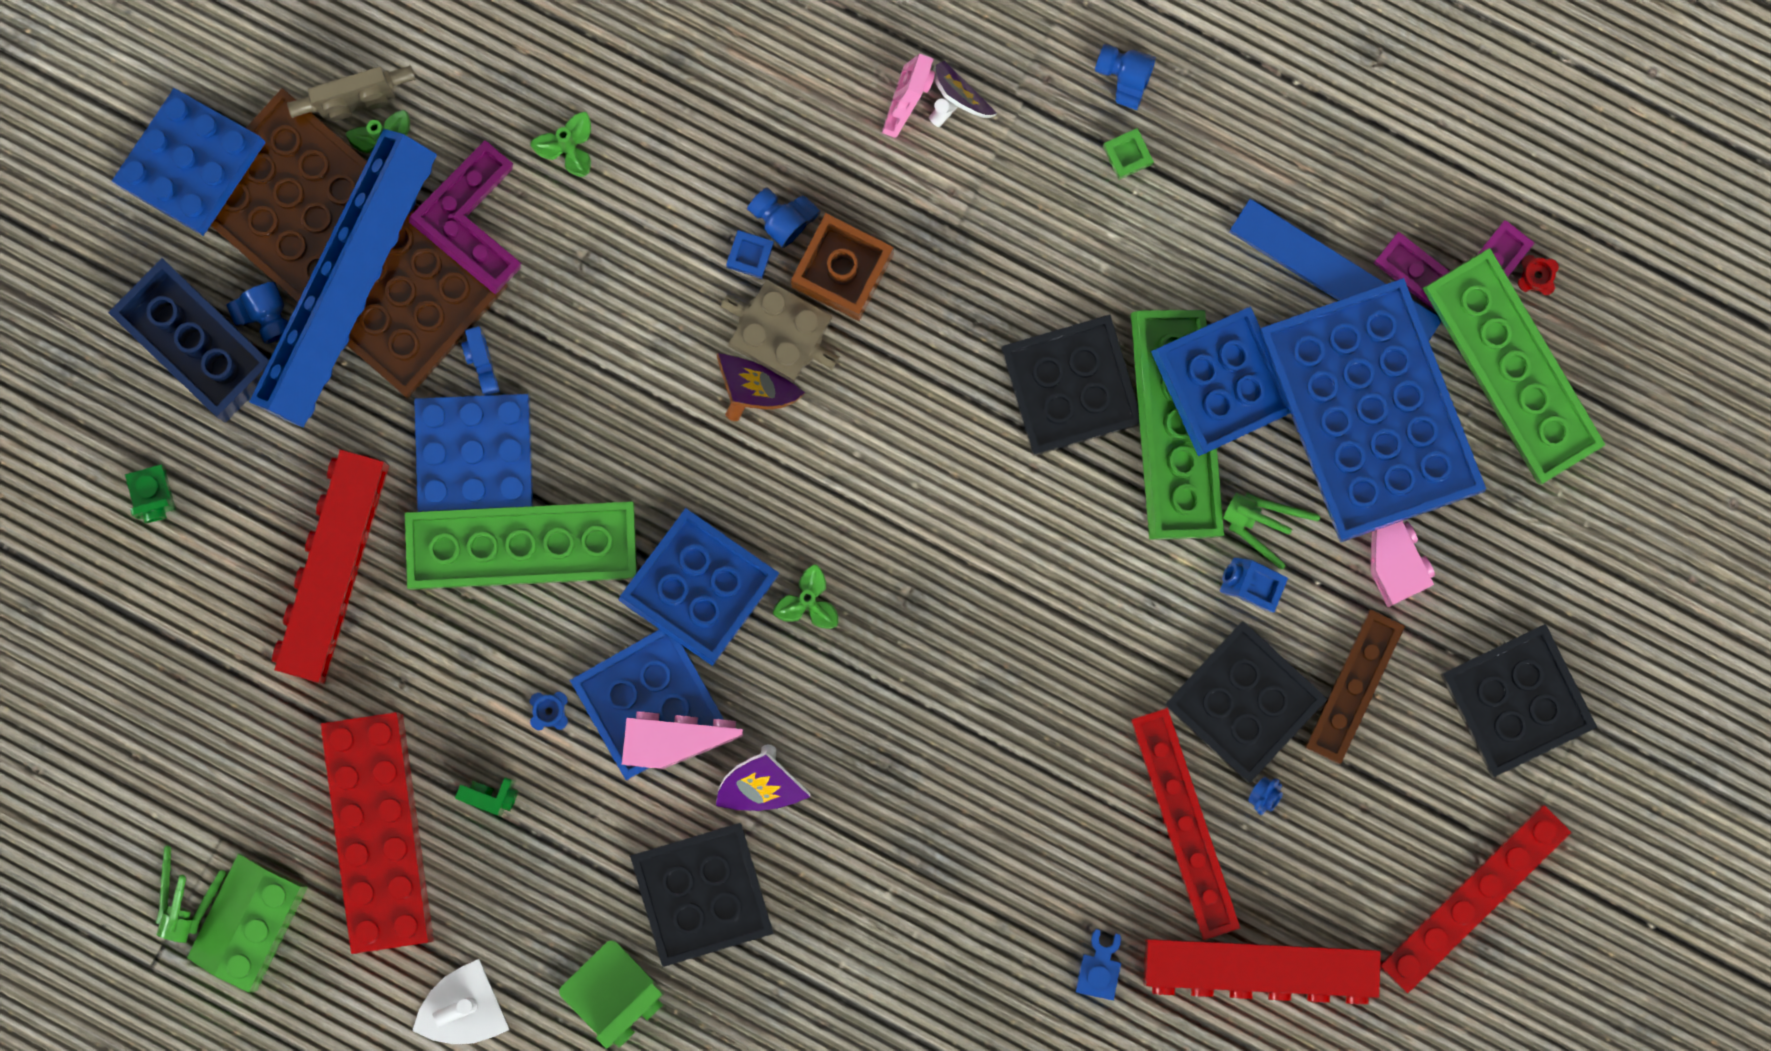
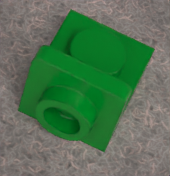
M161 464L125 474L133 508H130L132 517L139 520L143 519L144 523H152L167 518L166 512L176 510L164 465Z
M505 777L497 798L491 796L493 788L476 781H472L470 787L460 784L455 799L497 816H502L504 810L511 811L517 798L518 790L513 788L516 780Z

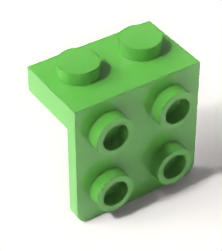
M613 940L606 942L559 990L563 1000L598 1035L596 1039L606 1049L613 1044L620 1048L635 1033L631 1026L641 1016L648 1021L664 1005L659 999L665 994L664 990Z

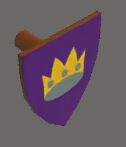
M720 353L716 356L731 402L725 415L731 421H739L745 407L765 410L783 408L794 404L805 394L804 391L789 380L758 363Z

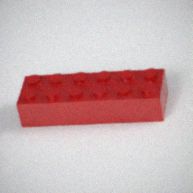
M393 712L320 723L351 954L434 942L403 714Z

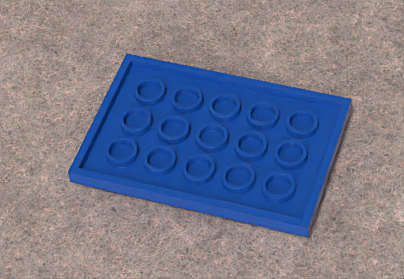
M1404 278L1260 328L1272 366L1340 543L1486 491L1481 473Z

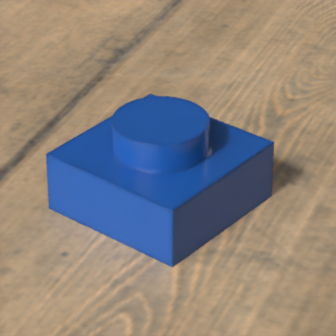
M738 230L726 263V268L763 279L774 241Z

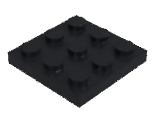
M1111 315L1001 346L1033 456L1140 426L1138 404Z
M1242 621L1164 706L1249 784L1325 703L1327 698Z
M1546 624L1440 674L1492 778L1597 728Z
M742 823L630 856L662 967L774 934Z

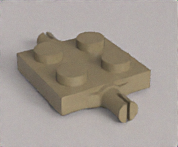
M411 65L390 72L389 70L383 71L380 66L308 88V97L290 103L287 102L292 118L314 111V113L319 112L323 119L330 118V121H339L352 115L351 111L366 107L367 110H375L388 104L387 100L396 98L393 90L394 86L415 81L416 79Z
M767 279L757 296L748 304L731 296L729 293L721 304V308L740 317L738 328L730 339L728 346L792 383H795L802 369L812 362L813 359L833 370L840 356L821 347L822 336L829 326L832 316Z

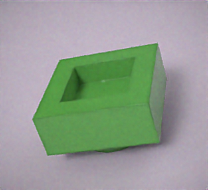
M1138 128L1103 143L1105 153L1118 180L1153 165L1154 161Z

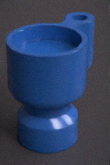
M1104 44L1096 63L1095 72L1105 76L1116 75L1118 79L1116 103L1138 110L1143 93L1151 77L1156 57L1137 50L1120 53L1117 47Z
M768 187L759 192L747 207V210L756 218H762L765 221L764 229L766 233L782 248L790 245L803 232L806 226L821 213L804 195L788 204L781 205L778 203V196Z
M267 282L255 286L242 293L240 298L226 304L235 326L254 322L260 324L259 333L264 344L279 341L288 324V321L281 316L284 302L275 282Z

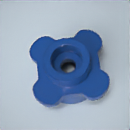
M562 692L545 696L541 693L533 694L530 698V704L533 706V717L530 720L531 726L539 731L544 727H555L558 730L564 729L568 724V718L565 716V705L568 702L567 696ZM548 707L553 710L550 715H547L545 712Z
M1263 777L1256 784L1249 796L1248 802L1255 806L1254 809L1259 815H1263L1266 810L1269 812L1273 811L1283 796V792L1280 791L1282 784L1279 783L1277 778L1271 781L1267 777Z

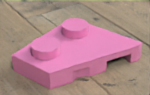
M918 54L903 66L882 134L896 138L922 93H928L935 76V71L930 70L933 58Z

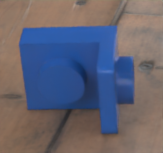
M1233 558L1231 564L1227 566L1223 573V584L1220 592L1227 596L1237 597L1266 612L1274 613L1288 577L1253 560Z

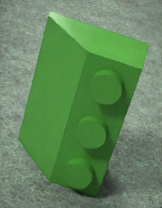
M238 853L187 958L213 976L248 993L257 991L308 886Z

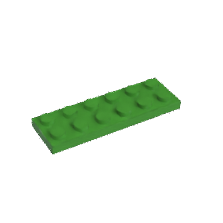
M1490 248L1422 288L1537 484L1545 483L1606 445Z
M1144 310L1132 312L1131 324L1149 540L1224 536L1217 448L1203 455H1197L1151 351L1206 327L1205 310Z
M634 502L405 513L407 589L409 590L633 579L637 574Z

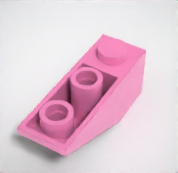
M1401 521L1372 531L1371 575L1387 607L1434 585L1431 579L1435 576L1433 567L1426 556L1420 557L1414 543L1418 542V538L1408 521L1405 523Z
M636 712V719H626L622 764L626 766L665 769L744 736V730L737 729L736 721L713 719V726L697 725V717L675 715L674 722L659 721L660 714Z

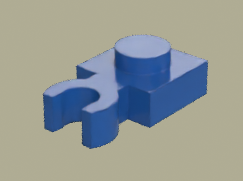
M480 326L465 330L467 341L461 343L467 364L474 363L483 394L488 396L500 393L483 330Z
M1095 929L1091 936V944L1095 949L1094 956L1083 954L1075 992L1114 1001L1121 962L1112 961L1111 956L1119 949L1121 936L1120 934H1114L1113 943L1109 947H1103L1099 943L1101 930Z

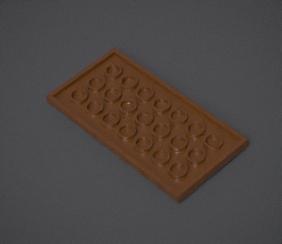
M281 88L246 127V129L259 135L266 143L222 207L211 227L298 302L367 161L311 112L292 118L287 102L290 103L296 101V99ZM416 204L403 223L398 241L391 248L382 266L381 276L374 283L366 299L365 308L357 317L347 343L351 350L407 399L465 336V330L471 329L508 288L506 283L495 295L410 224V216L419 208Z

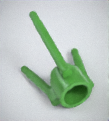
M1236 492L1223 517L1224 520L1231 523L1228 530L1240 535L1279 569H1284L1285 563L1244 527L1252 529L1256 521L1285 534H1291L1292 529L1261 514V508L1312 521H1319L1320 516L1306 510L1260 499L1248 492L1246 496Z
M166 845L162 861L159 912L156 919L159 927L156 935L170 941L186 943L189 933L197 934L200 921L225 878L226 872L224 870L218 872L194 916L189 918L191 911L180 907L186 882L185 875L179 876L172 906H168L172 848L170 845Z

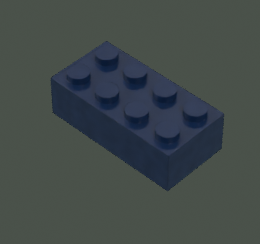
M163 258L108 312L208 410L224 423L253 395L269 362V359Z

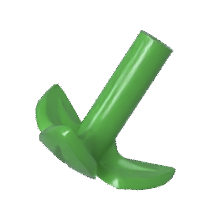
M406 110L395 112L385 120L384 129L408 135L410 119ZM371 120L368 122L367 127H357L347 131L346 137L355 149L367 154L373 151L383 126L378 120Z
M584 111L571 117L565 127H561L556 131V135L554 133H545L537 136L530 142L531 148L536 154L549 160L556 159L563 152L566 153L564 165L566 170L575 176H586L591 168V159L589 153L576 148V145L589 140L591 121L588 113Z
M814 564L807 568L800 577L798 583L802 591L800 598L790 594L781 598L773 609V615L782 621L794 622L798 621L807 609L810 612L812 624L824 629L835 628L839 623L835 607L831 602L816 601V597L826 589V579L822 569L817 564Z

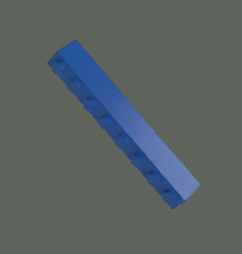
M383 128L249 401L250 403L285 421L304 428L307 420L315 410V403L324 385L331 378L332 368L340 352L348 343L349 334L357 317L365 308L366 299L374 283L381 276L382 266L391 248L398 241L403 223L407 215L413 210L416 197L424 181L431 174L432 164L437 156L436 153L405 134Z

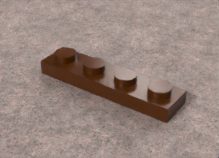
M1371 609L1368 611L1305 745V749L1338 765L1342 763L1405 625Z

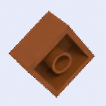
M825 213L791 279L792 288L860 321L894 255V247Z

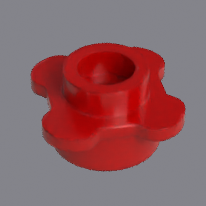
M1534 255L1525 256L1521 261L1523 274L1518 280V287L1524 292L1536 290L1545 296L1552 294L1555 290L1553 281L1559 269L1557 261L1551 258L1548 260L1535 258ZM1540 272L1542 277L1536 278L1535 273Z

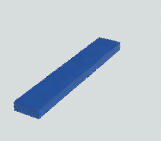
M1249 199L1229 231L1232 235L1338 301L1386 284L1252 199ZM1413 301L1429 341L1440 325L1441 319L1436 314Z

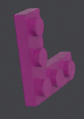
M484 140L410 216L409 223L496 295L520 270L522 263L467 218L513 169V163Z
M1504 220L1478 254L1490 248L1508 278L1535 242ZM1398 231L1375 260L1374 264L1395 281L1404 278L1408 290L1435 311L1422 288L1450 271Z

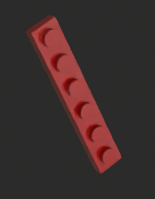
M1168 708L1131 719L1130 721L1202 940L1240 929Z
M1541 805L1380 963V968L1408 994L1572 832L1545 805Z

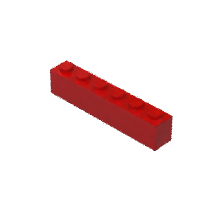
M344 450L339 451L338 458L332 457L327 470V479L331 480L327 494L322 493L316 507V515L320 516L316 531L311 530L305 544V552L309 553L305 567H299L295 577L294 588L298 589L294 604H288L283 617V625L287 626L283 641L278 640L273 650L272 662L276 663L275 671L325 685L388 473L389 465L385 462Z
M1145 939L1143 985L1152 987V994L1175 995L1176 988H1190L1191 996L1214 997V990H1230L1229 998L1253 999V992H1268V1000L1291 1001V995L1294 993L1307 994V1002L1330 1003V995L1346 996L1345 1003L1369 1005V997L1379 998L1381 951Z

